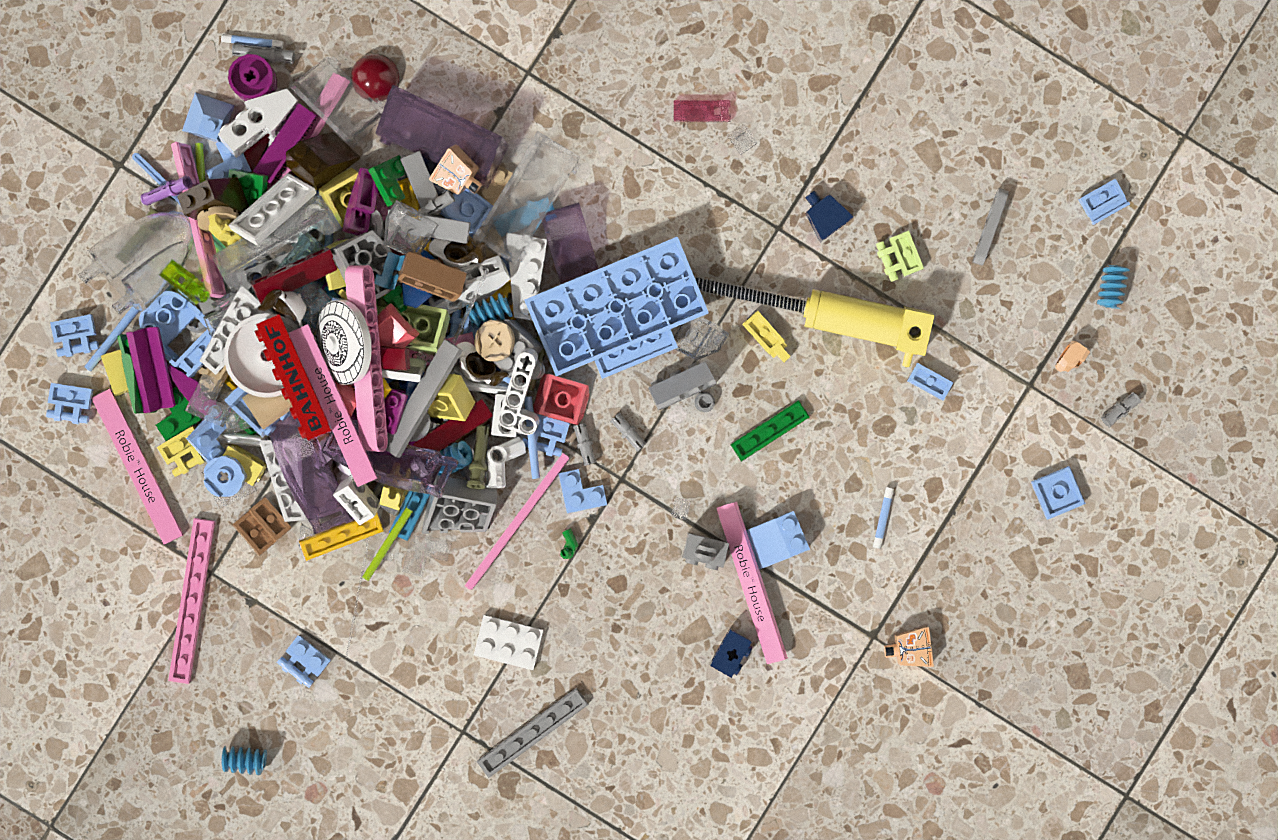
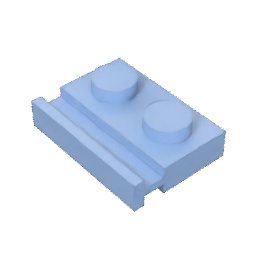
M1116 179L1078 199L1087 216L1091 219L1092 225L1130 205Z

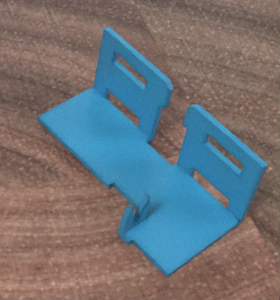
M388 252L383 266L382 275L376 274L374 283L386 289L394 290L399 275H393L394 269L401 270L405 256Z

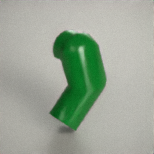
M570 528L562 532L566 541L563 549L560 551V556L563 559H571L578 548V542Z

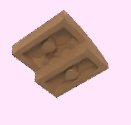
M266 497L249 509L244 516L232 525L258 556H261L292 529L287 522H284L283 517Z

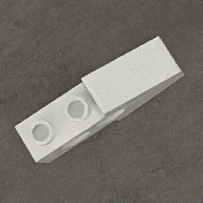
M288 89L245 101L247 111L240 112L232 123L225 124L220 129L218 136L221 142L236 158L267 133L273 139L277 136L298 105L297 99ZM256 116L263 117L259 122L253 121ZM240 129L247 130L243 135L237 134Z
M498 255L486 259L483 263H475L460 269L462 272L467 273L462 294L455 302L434 294L428 300L432 307L446 309L448 314H451L475 301L482 304V299H488L511 278L505 263Z

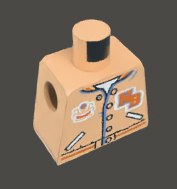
M456 144L448 148L429 178L432 182L458 195L464 192L466 188L476 194L482 186V183L474 178L479 167Z
M927 626L894 635L895 644L884 645L885 657H897L899 665L934 667L930 632Z

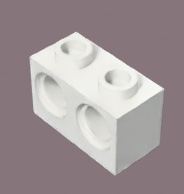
M496 394L491 435L517 438V434L521 433L513 430L510 432L502 430L498 419L505 395ZM510 395V397H511V399H512L513 401H515V402L520 401V397H519V396H511V395ZM511 413L504 414L507 420H514V416Z
M352 475L341 481L333 494L359 525L373 518L381 506L380 500L366 484L357 487Z

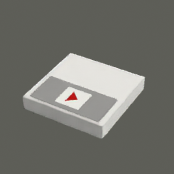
M410 358V369L408 370L382 369V378L420 382L427 360Z

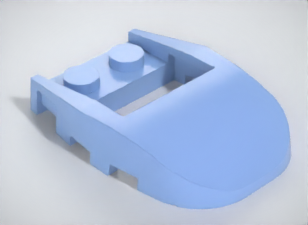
M164 291L157 294L144 307L139 318L140 328L159 327L165 358L174 367L184 370L187 373V377H194L195 373L204 365L200 362V358L216 331L210 319L203 315L196 306L173 291ZM196 317L207 330L179 357L168 345Z

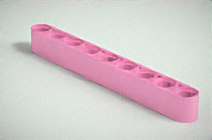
M350 265L345 271L347 301L352 302L364 316L370 333L372 349L371 361L366 375L359 382L354 383L358 432L365 451L383 452L387 448L388 438L374 273L369 265Z

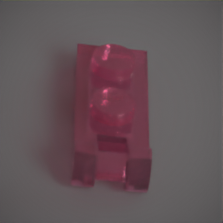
M674 100L673 122H730L729 108L731 107V101ZM714 108H720V115H714Z

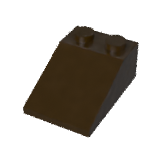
M333 131L302 140L286 151V166L299 179L314 187L315 190L361 159Z

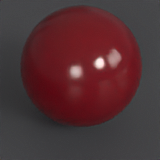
M368 54L361 57L354 64L351 71V84L356 94L362 99L369 102H381L390 98L397 90L399 71L395 63L385 55Z

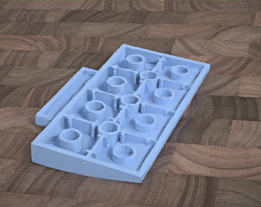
M678 236L524 300L556 376L595 361L601 378H606L678 348L671 329L709 313Z

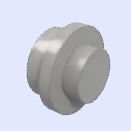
M708 392L699 393L694 401L695 407L700 412L711 411L715 405L713 395Z

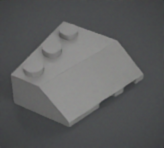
M373 230L348 239L330 249L344 281L346 268L350 265L371 266L375 281L376 274L382 275L383 266L388 252L393 253ZM394 269L393 275L398 274L399 271ZM397 281L395 288L399 285L402 286V283ZM375 284L376 299L391 291Z
M699 361L688 366V370L683 372L677 370L669 374L670 378L664 381L662 378L651 382V387L648 390L657 410H662L713 387L716 381L707 363L703 362L700 364Z
M437 475L427 502L422 534H429V531L440 530V533H448V530H459L461 533L486 532L497 504V489L487 488V485L484 489H471L467 487L468 481Z

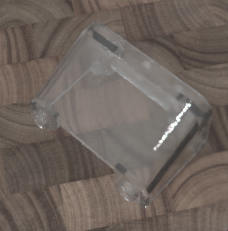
M326 56L294 81L290 88L353 149L386 116V113L383 111L385 106L377 98L373 101L340 68L342 64L334 56L331 58Z

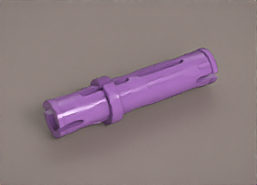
M183 176L178 180L172 179L163 186L143 193L140 197L141 202L148 206L169 196H177L183 190L192 187V180L189 176Z

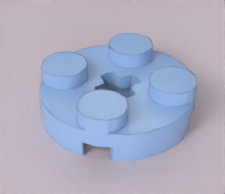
M228 455L212 459L204 468V485L211 494L218 497H230L237 494L243 488L247 478L242 464L237 459ZM221 471L228 473V481L220 479L222 477Z

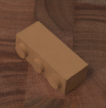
M408 252L405 255L401 270L398 272L399 277L397 281L455 302L462 294L467 273L462 272L457 267L446 266L439 260H430L422 257L420 253Z

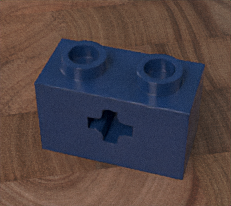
M729 628L709 665L730 678L734 674L737 676L743 666L740 664L744 656L747 658L753 648L750 646L751 640ZM736 649L737 657H732L731 660L728 659L729 655L727 652Z

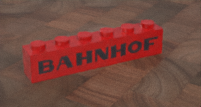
M280 314L257 323L258 329L254 332L258 341H263L267 348L263 352L267 361L272 360L275 366L272 372L276 381L281 380L283 388L280 390L284 399H289L292 404L289 410L293 419L298 418L301 426L297 428L302 439L307 438L308 441H312L332 432Z

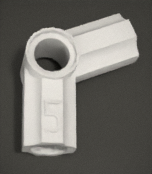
M520 437L487 450L485 461L487 465V488L497 489L506 487L505 462L526 453V446ZM492 452L497 454L498 461L493 459Z

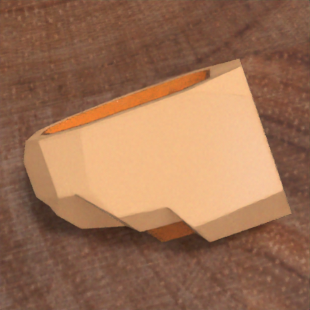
M1073 340L1065 348L1055 367L1059 372H1069L1073 368H1078L1085 361L1090 351Z

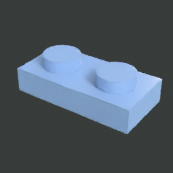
M916 363L907 382L944 401L953 384L952 381L919 363Z

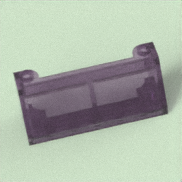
M395 85L392 86L375 132L380 138L379 142L389 147L391 144L398 145L413 153L420 151L423 158L439 164L448 148L455 144L458 145L479 167L474 178L482 183L481 187L486 190L509 147L502 136Z

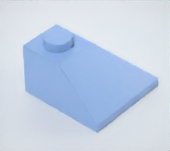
M195 92L182 131L218 143L221 141L218 133L225 124L229 123L234 105Z

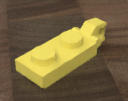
M216 214L208 216L210 232L225 247L236 249L247 244V239L230 229L229 224L231 221L229 219L222 220Z
M759 311L742 324L773 358L778 356L785 363L791 357L784 350L787 347L785 340Z

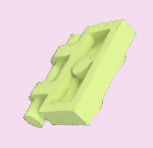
M909 231L889 238L891 247L886 248L884 241L876 244L879 251L877 254L879 258H882L886 268L884 269L885 274L889 276L891 282L898 280L896 274L898 270H901L905 277L924 269ZM895 253L898 264H892L889 254Z

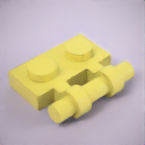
M194 426L157 447L167 465L173 462L177 464L178 467L172 470L175 477L188 473L189 469L197 464L205 463V459L186 439L195 430ZM191 452L193 458L184 462L181 457Z

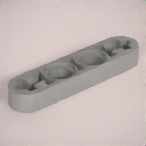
M998 188L973 256L972 262L982 266L985 262L1009 191Z

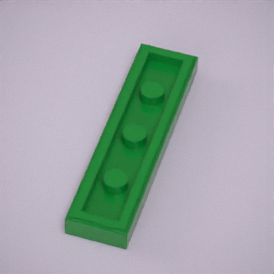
M798 400L730 444V446L742 462L810 417Z

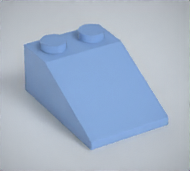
M794 511L746 530L759 569L810 550Z

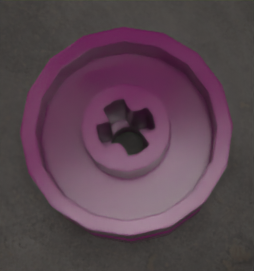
M246 54L240 56L232 62L228 70L230 88L243 101L274 93L277 89L278 79L274 69L264 58L258 55Z

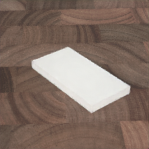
M287 173L231 222L229 227L235 233L258 246L317 192L314 187Z

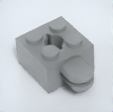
M506 319L504 323L508 324L513 330L515 346L512 353L506 359L493 362L502 371H506L509 374L508 377L511 378L516 360L522 350L532 348L538 355L544 346L517 320ZM526 356V357H525L526 360H525V364H524V366H523V367H525V368L527 367L528 363L530 362V360H529L530 357H529V356ZM537 360L531 380L541 378L545 372V367L539 360Z
M687 533L682 558L686 559V563L697 566L698 562L706 563V568L718 570L719 567H724L729 543Z

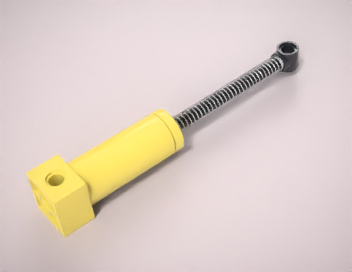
M700 276L699 278L694 277L701 292H709V294L713 293V295L717 294V296L721 295V297H732V299L736 298V300L740 299V301L744 300V302L748 301V303L749 301L755 302V304L759 303V305L763 304V306L767 305V307L771 306V308L772 306L778 307L779 309L790 310V312L794 311V313L801 312L804 314L803 317L806 318L804 327L895 346L896 350L905 352L902 364L904 367L911 366L913 354L923 356L926 354L934 314L930 311L907 306L900 308L812 289L811 298L808 297L804 301V299L785 297V295L781 296V294L777 295V293L773 294V292L771 294L765 291L762 292V290L758 291V289L754 290V288L750 289V287L749 289L742 286L739 287L738 285L735 286V284H727V282L711 281L712 279L708 280V278L704 279V277L700 278ZM917 326L920 328L918 334H909V330L912 327Z

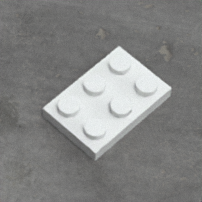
M483 615L474 655L534 670L544 630Z

